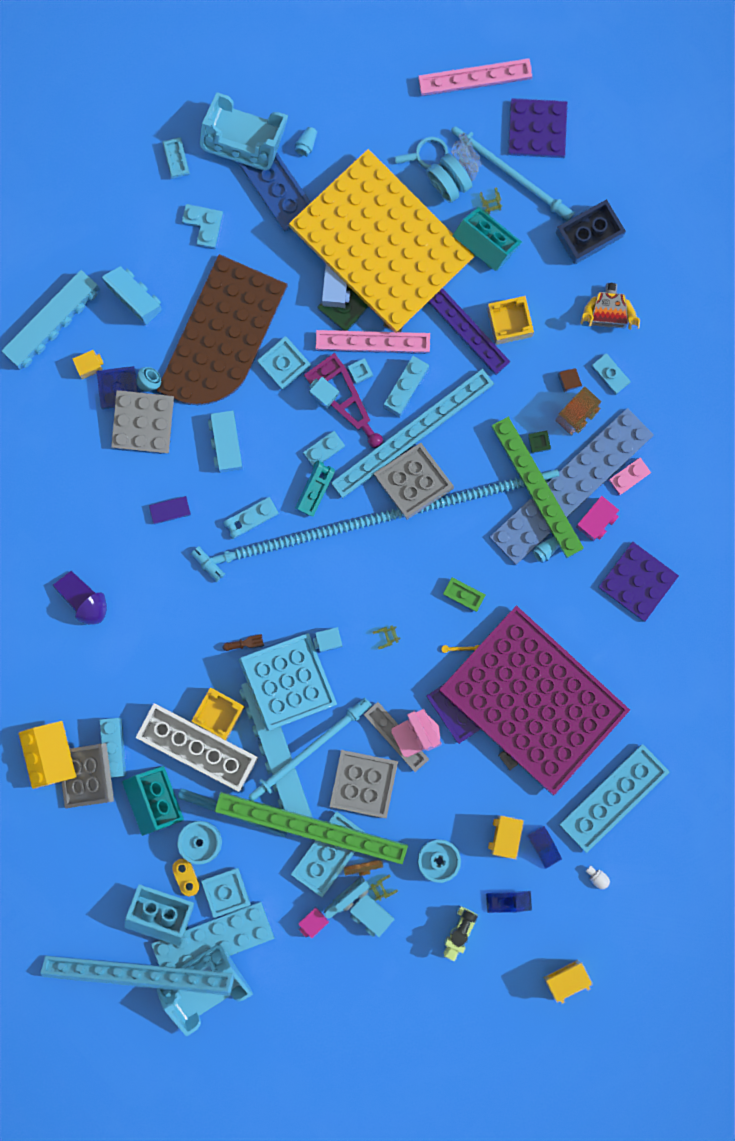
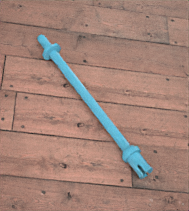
M452 127L451 132L463 141L461 146L465 147L467 144L550 205L551 212H556L566 221L573 217L575 212L565 206L562 200L551 198L472 139V132L467 135L458 127Z
M364 697L353 708H348L345 717L266 782L260 779L259 783L261 786L249 795V799L254 801L265 791L271 794L270 787L349 722H357L360 716L372 707L370 702Z

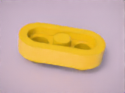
M184 858L178 859L172 867L176 881L185 896H193L200 889L193 866ZM180 865H184L186 867V870L184 872L179 871ZM187 883H191L193 885L192 890H187Z

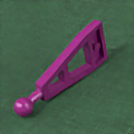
M333 353L304 374V377L311 385L316 378L319 380L323 377L329 382L335 376L342 373L352 396L340 405L334 400L331 406L357 430L362 428L368 436V444L373 448H378L382 445L383 438L379 433H374L368 425L370 418L348 371L337 355ZM354 402L363 417L359 422L345 410Z

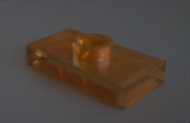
M380 859L347 866L344 868L345 875L359 873V876L371 874L370 870L383 868V863Z

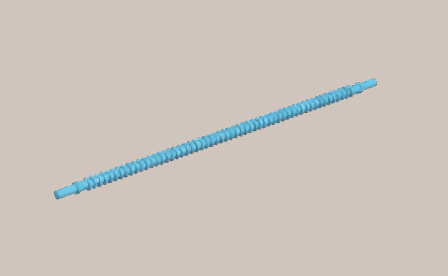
M556 469L541 474L545 480L558 477L559 471ZM515 478L514 481L512 479L509 482L505 480L504 483L499 482L498 485L494 483L493 486L488 485L486 488L483 486L482 489L478 487L477 490L472 489L471 492L469 490L466 493L462 491L461 494L456 493L455 496L453 494L450 497L446 495L445 498L441 497L421 510L420 513L422 514L423 511L428 512L429 509L433 511L434 508L438 510L439 507L442 506L444 508L445 505L449 507L450 504L455 505L456 502L458 504L461 501L465 503L466 500L471 501L472 498L474 500L477 497L481 499L482 496L487 497L488 494L490 496L493 493L497 495L498 492L503 493L504 490L506 492L509 489L513 491L515 487L519 489L520 486L524 488L525 485L521 478ZM398 508L396 511L392 509L391 512L387 510L386 513L381 512L380 515L376 513L375 516H372L371 514L368 518L367 516L364 519L360 517L359 520L354 519L353 522L349 520L348 523L344 521L343 524L338 523L337 526L333 524L332 527L328 525L327 528L322 527L321 530L317 528L316 531L311 530L310 533L306 531L305 534L301 532L300 535L295 534L294 537L292 535L289 538L285 536L284 539L279 538L278 541L274 539L273 542H270L269 540L266 544L265 542L262 545L258 543L257 546L252 545L251 548L249 546L246 549L242 547L241 550L236 549L234 552L226 551L222 555L210 558L213 559L215 564L222 562L230 563L237 558L240 560L241 557L244 559L246 556L251 557L252 554L254 556L257 553L261 555L262 552L267 553L268 550L272 552L273 549L277 551L280 547L281 549L284 546L288 548L289 545L294 546L295 543L297 545L300 542L304 544L305 541L310 542L311 539L315 541L316 538H319L320 540L321 537L326 538L327 535L331 537L332 534L337 535L339 532L342 534L343 531L347 533L348 530L353 531L354 528L358 530L359 527L363 529L364 526L369 527L370 524L374 526L375 523H378L379 525L380 522L385 523L386 520L390 522L391 519L396 520L397 517L401 519L403 514Z

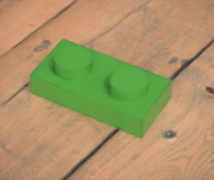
M453 577L443 593L444 596L475 612L478 611L486 596Z

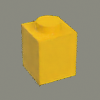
M94 350L73 358L81 379L103 371L101 365L104 362L100 353L96 355Z

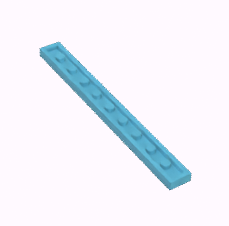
M483 369L331 482V484L342 498L346 497L374 476L375 472L398 458L494 385L493 381Z
M45 956L40 973L42 977L222 995H230L234 980L232 973Z

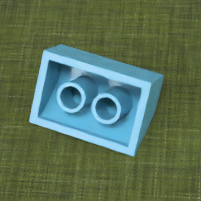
M120 266L105 274L102 279L106 286L145 325L162 311L161 301L155 295L150 296L146 292L148 290L141 281L137 283L133 279L135 277L129 269L124 270Z

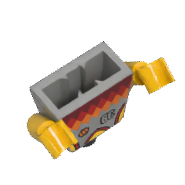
M606 283L605 292H598L597 296L590 299L584 307L580 324H583V321H587L589 326L626 328L628 325V329L631 330L632 325H636L637 329L640 328V319L636 316V312L630 301L626 299L625 294L617 293L616 283Z

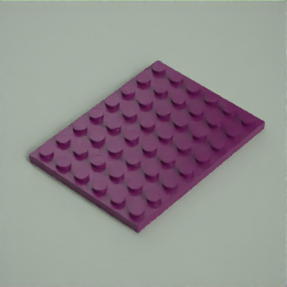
M517 605L439 689L449 701L553 796L630 711L623 702Z

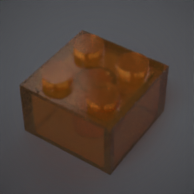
M584 386L558 414L555 421L569 434L573 435L575 432L579 434L588 423L586 420L588 418L592 420L601 409L599 405L602 401Z

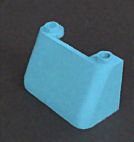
M216 92L202 122L201 148L206 152L261 170H269L274 162L282 139L288 115L272 112L267 120L233 109V100L227 95Z
M220 945L210 948L180 967V969L232 973L234 980L230 995L156 988L164 1011L186 1037L199 1028L201 1024L199 1016L226 998L232 995L234 1000L239 1002L253 995L251 988L227 952Z

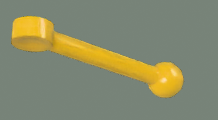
M444 645L441 650L443 653L448 651L476 650L480 645H475V647H448Z

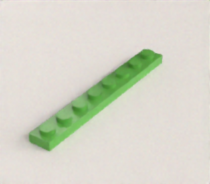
M509 416L493 424L491 427L566 559L584 549L583 545Z

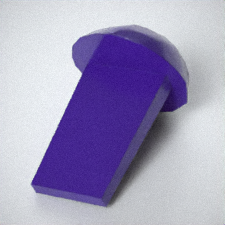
M72 571L53 584V587L76 611L75 618L78 621L88 625H96L103 621L107 611L104 593H95Z

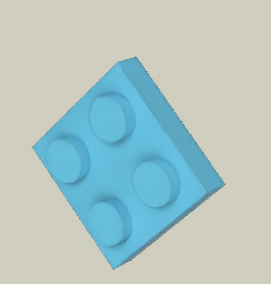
M286 336L257 360L260 366L282 390L311 366L309 361Z
M239 868L201 881L213 918L251 905Z

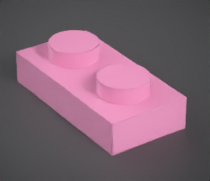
M638 458L609 479V482L617 493L621 495L648 476L651 471L642 459Z

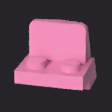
M424 709L408 714L409 720L391 729L404 757H410L423 750L430 751L442 745L439 725L427 715Z

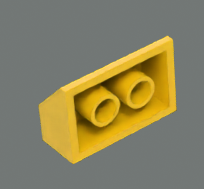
M63 721L18 732L32 789L76 778Z

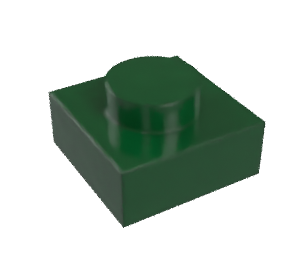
M547 430L528 434L532 454L551 450Z

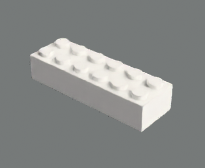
M155 703L136 736L137 739L238 792H241L258 759L257 756Z

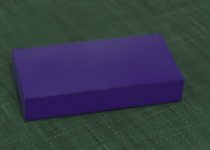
M186 496L149 505L153 524L191 515Z

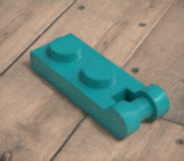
M319 460L314 463L313 471L295 509L309 516H314L334 475V468L325 466ZM321 472L324 474L323 478L319 477Z

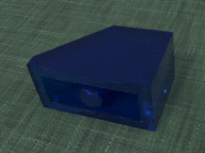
M544 825L526 835L545 869L562 860L554 841Z
M531 891L486 893L487 913H511L532 910Z

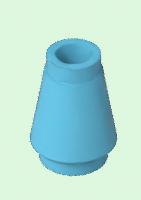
M307 127L295 143V151L298 154L308 156L312 153L317 134L314 128Z
M553 536L535 546L532 552L535 558L543 563L549 560L559 548V545Z

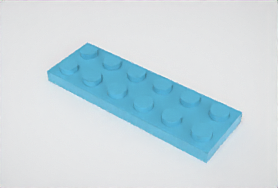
M642 744L559 825L587 853L670 771Z
M262 902L186 930L180 946L162 940L156 941L151 945L159 967L180 968L217 945L222 946L227 954L231 956L273 940L275 937Z

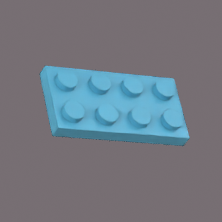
M337 811L329 821L333 824L365 832ZM315 840L291 875L323 897L356 851Z

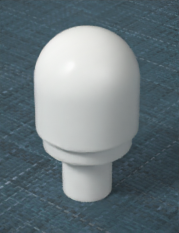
M591 865L585 870L591 876L590 880L597 888L606 889L609 886L610 879L603 871L599 869L596 871Z

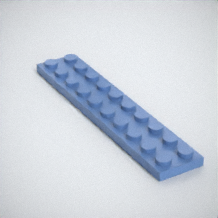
M628 408L559 472L558 477L552 478L547 483L566 518L654 436ZM531 498L493 533L490 539L517 565L551 531Z

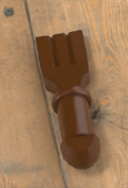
M262 634L250 636L244 641L240 639L239 641L226 642L222 648L224 651L239 648L243 649V646L249 648L264 646Z

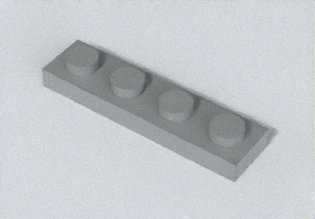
M379 702L364 714L414 772L429 760L423 751L410 757L403 756L391 732V729L397 726L398 723Z

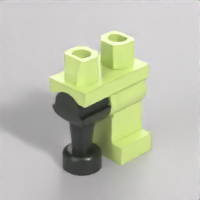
M462 906L459 907L457 912L461 916L457 926L451 930L450 937L447 936L444 941L447 947L443 954L455 961L459 952L464 953V944L468 941V936L478 918V914Z

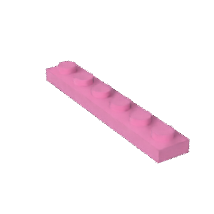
M530 59L419 75L418 79L421 96L529 80L532 79Z
M316 330V350L430 353V333Z

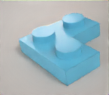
M186 204L182 223L200 227L197 246L216 249L223 211Z

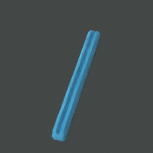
M180 789L178 794L179 799L215 811L217 801L186 789ZM228 816L282 837L287 835L285 831Z

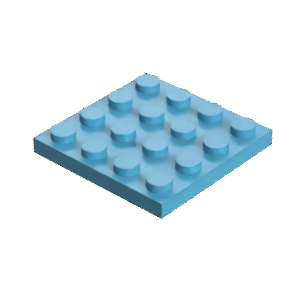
M309 633L238 659L266 731L337 705Z

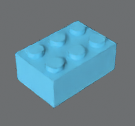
M138 885L125 919L124 928L180 946L193 912L194 903Z

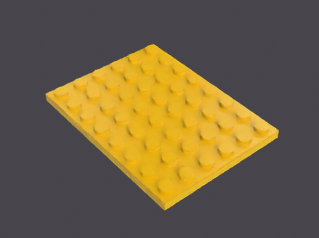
M369 149L288 225L395 333L475 256L452 236L453 233Z

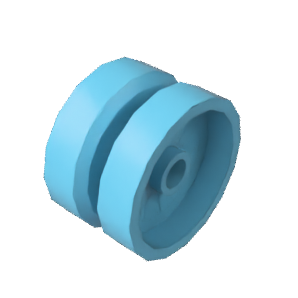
M447 153L440 159V165L433 164L426 170L436 190L449 203L459 198V191L465 193L473 186L465 169L451 154Z
M197 821L190 823L179 834V852L185 860L192 864L201 865L208 863L216 858L221 851V834L216 826L209 822ZM198 839H201L203 841L202 846L196 845Z
M435 839L427 842L421 848L418 854V866L421 873L430 881L444 883L457 875L461 867V857L459 851L452 843L446 840ZM441 857L443 859V862L441 864H437L435 862V859Z

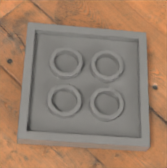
M117 390L112 448L169 453L174 396Z
M419 443L374 473V477L406 520L454 489L453 484L422 443Z
M103 743L69 749L76 778L62 781L65 809L114 802L107 744Z
M341 750L330 807L387 819L398 761Z

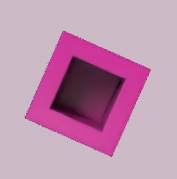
M315 907L299 922L301 926L299 931L306 938L308 936L313 938L329 923V920Z

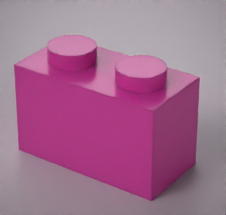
M601 496L578 523L576 528L592 541L596 538L600 540L607 532L604 528L608 523L613 525L619 516L616 514L619 509Z

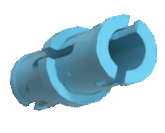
M200 546L190 554L216 582L220 580V577L223 578L225 576V573L213 563V559L209 558Z

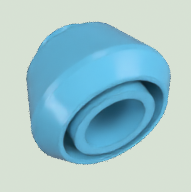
M142 367L138 372L136 383L139 389L149 392L160 387L161 377L155 369Z

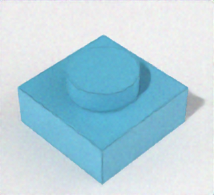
M365 358L348 366L356 384L373 377Z

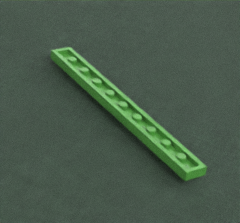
M220 792L215 807V812L399 864H403L408 848L407 844L224 792Z

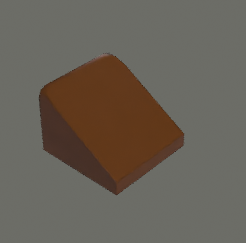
M576 368L558 373L564 392L582 386Z

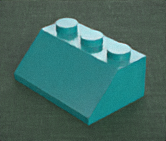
M480 207L464 218L452 235L476 257L484 261L489 268L495 271L505 264L522 243L521 240Z
M164 766L122 781L142 836L184 820Z

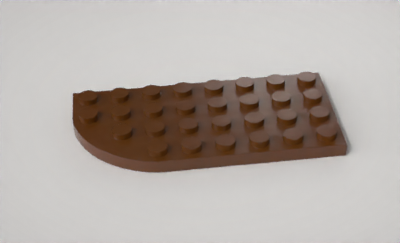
M219 254L163 375L161 385L157 388V392L174 396L175 400L185 404L206 405L221 401L238 390L247 378L288 284Z

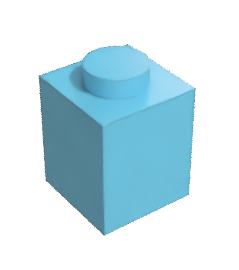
M323 377L319 380L316 378L309 386L311 388L309 391L310 395L325 408H328L339 395V391Z
M338 627L317 632L316 638H313L315 649H320V653L343 647Z

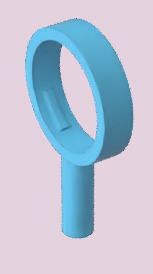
M428 137L419 143L416 153L395 156L396 164L417 160L423 168L428 169L432 165H428L421 160L419 156L421 147L428 142H436L443 147L445 155L448 153V148L441 139Z

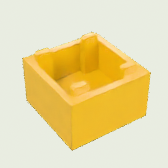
M526 296L488 304L487 311L495 345L533 336L534 330Z
M210 687L192 722L227 741L245 706Z
M498 815V819L493 820V826H496L493 842H489L488 846L491 854L516 859L524 820Z
M579 960L543 977L556 1002L561 1001V1003H564L563 999L585 988L587 991L590 990L589 986L592 985L583 964Z

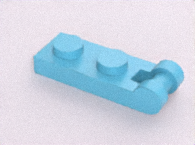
M268 497L236 516L227 519L223 524L231 532L229 534L231 538L235 539L279 515V512L271 498ZM240 521L242 527L237 529L235 523Z

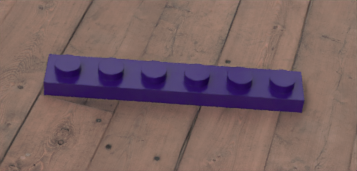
M443 288L428 302L495 375L510 364L511 361Z

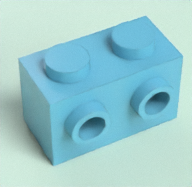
M367 894L359 899L350 909L352 913L350 917L358 924L362 922L366 925L365 930L372 937L375 935L380 937L395 920Z

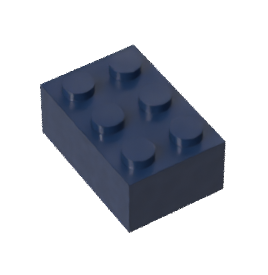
M607 199L558 226L556 230L558 238L574 264L623 238L626 232Z

